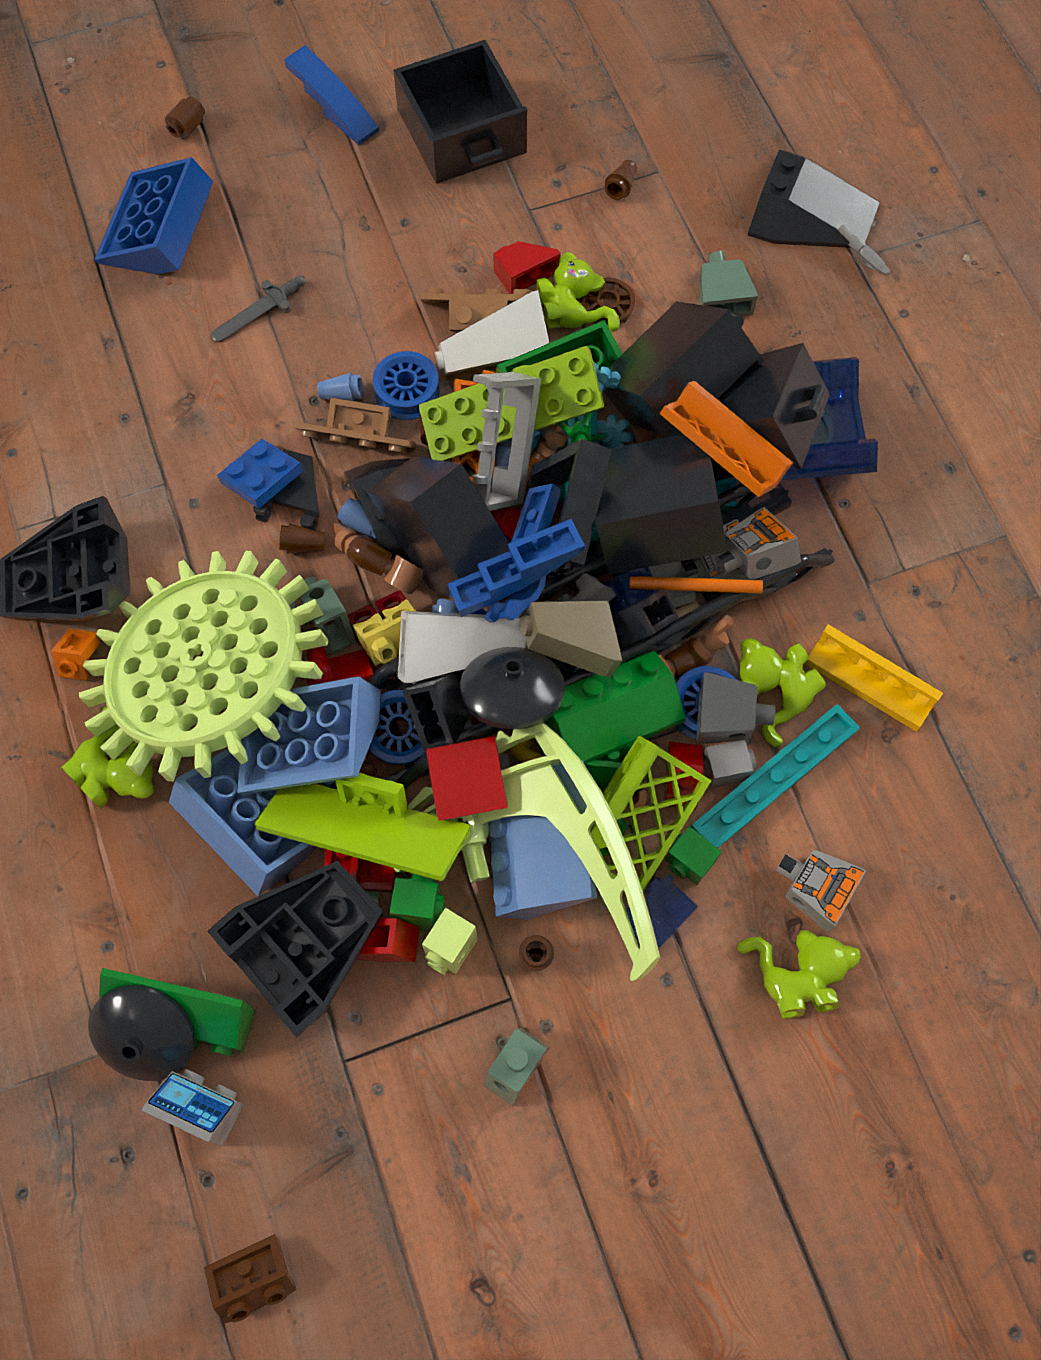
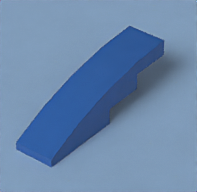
M306 45L284 59L286 68L303 82L305 92L322 106L323 114L355 143L360 145L379 131L378 125L357 98Z
M572 519L509 543V552L477 564L478 572L448 583L449 591L460 616L464 617L527 587L585 550V545Z

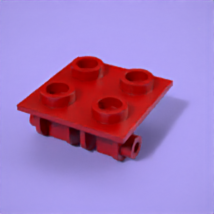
M323 646L307 649L306 651L308 662H315L323 673L321 679L306 678L308 686L358 676L367 681L373 675L367 653L364 649L330 659L327 658Z

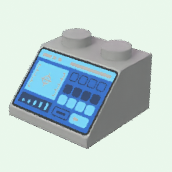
M186 1069L183 1075L172 1071L147 1100L141 1111L209 1143L224 1146L244 1104L234 1100L237 1092L220 1084L217 1085L214 1091L202 1085L205 1080L204 1077Z

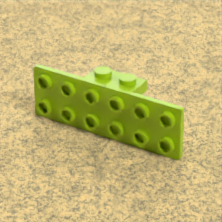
M587 346L533 365H522L512 370V372L541 378L534 431L604 408L592 354ZM479 383L419 405L433 460L447 461L477 451V443L482 442L485 424V418L481 417L482 409H487L488 389L484 384ZM504 395L497 444L512 439L517 410L516 407L503 405Z
M360 772L357 777L335 780L338 790L317 784L279 789L255 822L256 829L439 881L444 880L471 832L469 824L451 819L438 821V817L435 815L409 809L403 784L368 776Z

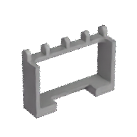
M516 372L474 375L473 382L484 384L487 387L488 402L487 409H482L481 417L485 418L482 442L477 443V450L481 451L478 474L473 475L472 482L476 483V489L489 511L522 504L541 378ZM504 395L503 405L516 407L517 410L508 468L504 466L494 467L493 474Z

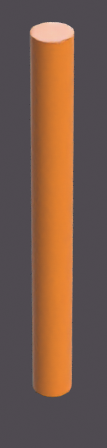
M630 576V589L661 590L664 588L665 590L762 594L763 580Z

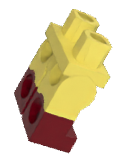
M401 590L375 601L379 614L372 604H369L347 615L356 642L364 648L375 666L380 663L386 664L399 655L402 611L416 612ZM399 602L395 606L387 607L391 603ZM371 615L369 618L363 621H358L360 618L364 616Z

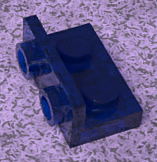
M670 874L663 881L657 877L644 891L648 895L645 898V902L652 922L658 950L698 907L673 883L675 878ZM628 907L626 909V912L631 923L638 946L640 947L634 920L631 914L630 907Z

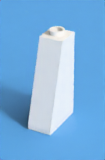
M538 291L525 295L441 342L438 346L439 351L435 352L438 369H443L445 376L493 366L548 344L549 339Z
M402 611L398 679L404 683H412L466 669L476 657L493 649L502 647L526 648V637L522 636L520 632L521 617L508 621L506 618L498 619L496 622L490 623L484 619L485 615L468 614L461 617L460 614Z

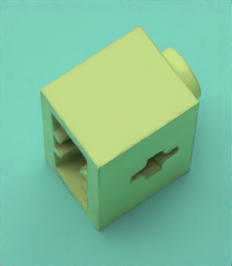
M445 908L422 943L426 955L425 958L428 960L427 964L443 975L447 971L456 975L478 940L476 926Z

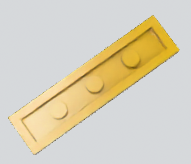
M829 624L809 654V659L804 663L916 732L943 694L941 691Z

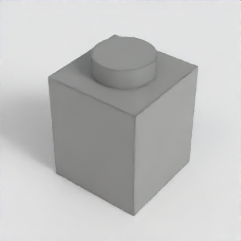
M745 739L705 748L703 764L707 778L711 780L710 788L744 782L752 775L753 769L756 768V759L753 750L747 749Z

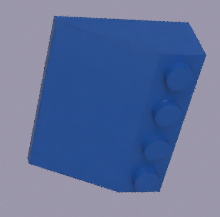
M192 157L131 172L94 260L102 265L154 274L179 270L183 264V258L188 245L192 241L195 227L200 220L204 204L209 197L213 180Z

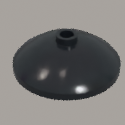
M502 647L485 652L471 661L463 672L460 689L464 705L478 720L502 729H524L543 723L557 712L564 698L565 683L560 669L545 655L522 647Z
M123 985L111 989L97 1001L89 1016L88 1031L95 1051L109 1067L124 1076L142 1081L164 1080L172 1071L179 1073L187 1065L194 1052L196 1039L190 1017L176 1000L155 988L144 985Z

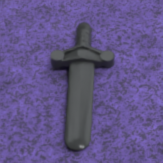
M301 275L296 276L281 287L271 284L268 280L263 281L261 286L267 295L216 328L211 334L212 339L215 341L225 339L276 305L283 313H289L291 305L287 300V296L305 285V277Z

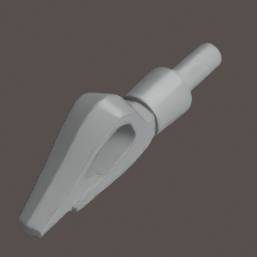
M844 225L838 228V231L850 242L848 245L858 253L866 267L885 275L889 274L890 269L885 265L886 263L872 248L866 246L858 235L854 236Z

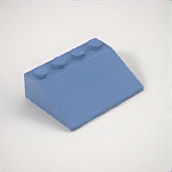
M359 676L290 689L306 705L305 710L300 712L290 709L283 704L277 708L268 718L276 726L280 734V738L276 742L266 737L259 727L242 739V745L246 749L248 761L244 764L240 763L237 793L243 795L357 777L379 723L381 690Z
M226 749L211 758V777L204 778L193 768L176 778L169 803L246 885L259 896L285 878L317 846L256 829L255 822L279 789L243 795L237 793L240 762Z
M563 764L553 766L579 811L583 814L587 805ZM513 816L489 822L494 886L493 899L496 917L529 920L597 898L596 885L584 864L566 838L546 817Z

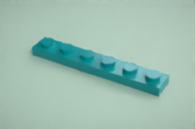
M836 704L695 821L691 828L719 849L858 732L860 727Z

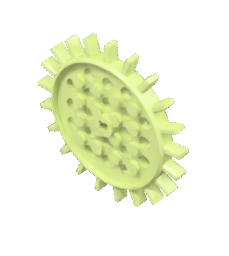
M218 551L212 552L210 568L207 573L195 575L185 560L178 562L180 581L163 588L154 578H148L146 580L147 586L153 594L150 599L138 609L126 601L119 605L123 614L128 618L120 632L117 633L104 629L97 631L96 635L106 645L111 646L108 658L85 660L83 667L92 676L104 675V682L101 686L79 692V698L89 708L105 702L108 707L84 722L86 727L96 737L116 724L120 727L100 748L115 760L135 741L138 746L125 765L135 774L141 776L155 753L161 754L163 758L158 772L167 781L174 782L181 757L195 756V769L204 778L211 777V753L228 747L229 752L241 764L247 762L246 749L242 745L241 739L248 736L258 727L266 737L276 742L280 738V734L276 726L268 718L281 704L303 712L306 708L300 697L290 691L296 677L321 679L323 674L315 662L301 661L302 651L328 645V639L321 629L301 633V625L324 615L317 601L314 599L294 609L290 607L293 602L310 590L303 578L298 575L278 591L275 586L288 571L281 561L275 558L260 578L254 576L253 574L259 562L251 551H245L236 572L225 571L226 561ZM257 692L252 698H249L253 693ZM227 708L222 714L219 715V713L223 709ZM197 724L192 730L189 731V729L193 725Z

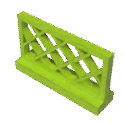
M638 736L604 790L603 796L616 821L630 816L633 833L624 835L623 838L625 842L635 840L638 856L631 859L633 864L640 863L642 874L639 877V882L643 891L711 780L652 742ZM657 756H660L667 761L670 775L653 779L650 767ZM674 766L678 767L683 772L676 773ZM646 775L647 781L642 782L643 778ZM692 776L699 781L692 794L680 796L677 779ZM671 781L674 798L657 802L654 785ZM648 787L652 804L634 808L632 796L635 791ZM676 804L678 816L674 823L662 825L659 808ZM628 805L629 810L624 811L625 807ZM653 810L656 827L639 832L636 814ZM595 822L590 829L591 834L599 849L607 847ZM658 833L660 845L656 852L644 854L641 838ZM614 863L607 864L609 871L616 869ZM610 871L612 878L615 879L617 875Z

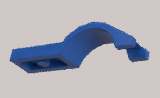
M548 484L529 489L511 543L549 528L561 494V490L557 486ZM546 575L513 593L508 600L489 605L484 619L490 623L496 622L498 619L506 618L508 621L516 619L529 607L531 602H535L539 598L545 587Z

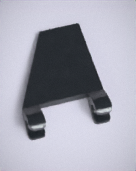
M283 449L284 453L301 463L304 471L258 509L254 506L255 518L258 521L267 522L273 503L303 511L304 514L300 519V525L315 531L319 520V508L312 456Z

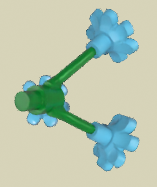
M594 363L601 394L607 387L616 388L620 382V374L618 372H611V369L607 367H601L599 370L598 365ZM593 412L585 414L583 420L575 422L573 426H569L565 422L556 424L568 434L572 443L581 439L589 442L598 441L599 444L603 443V447L612 449L624 446L623 442H631L633 440V434L625 432L629 427V422L626 419L618 422L616 414H610L607 417V423L604 420L597 422V430L600 431L597 434H591L590 421Z

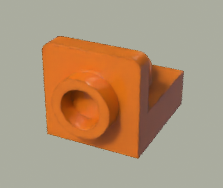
M68 629L51 650L59 677L87 680L90 674L83 667V664L101 644L100 638L96 635L97 632Z

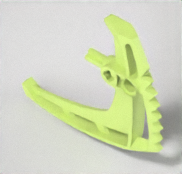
M544 722L529 728L513 729L511 737L507 733L499 731L496 738L499 754L521 742L536 738L546 756L517 764L501 771L508 808L451 818V820L470 825L471 832L460 850L463 851L470 882L483 881L490 877L482 846L487 843L489 822L513 816L546 817L561 832L576 852L610 911L633 962L630 980L643 979L656 966L660 959V954L643 891L629 850L600 788L583 762L568 744ZM563 764L587 805L583 814L579 811L553 766ZM424 787L408 805V808L420 811L434 799L432 788ZM435 804L422 811L437 816ZM595 822L618 871L615 879L612 878L607 864L590 832ZM394 868V870H395L396 872H400V873H405V872H406V871H403V870H399V869ZM624 891L634 920L640 947L622 901Z

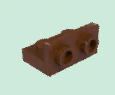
M275 1234L204 1267L213 1310L225 1323L241 1321L247 1318L252 1311L265 1305L277 1304L283 1301L288 1294L296 1291L295 1283L287 1270L280 1240Z

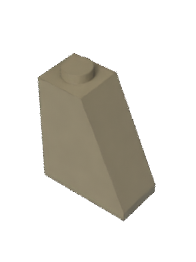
M608 601L531 602L525 615L520 619V632L522 636L526 637L529 650L604 677H611L622 662Z

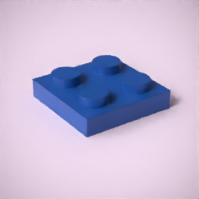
M261 439L234 462L229 464L217 477L222 485L259 509L304 470L299 461L264 439Z

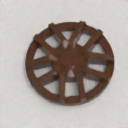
M603 278L605 281L603 290L589 292L596 297L588 296V294L581 297V305L584 306L587 312L606 306L617 312L620 323L627 321L635 307L633 290L625 282L616 278ZM607 284L615 285L614 290L607 289ZM619 287H621L622 289H624V290L626 291V292L617 293ZM601 318L593 323L596 324L605 320L606 324L608 325V319Z

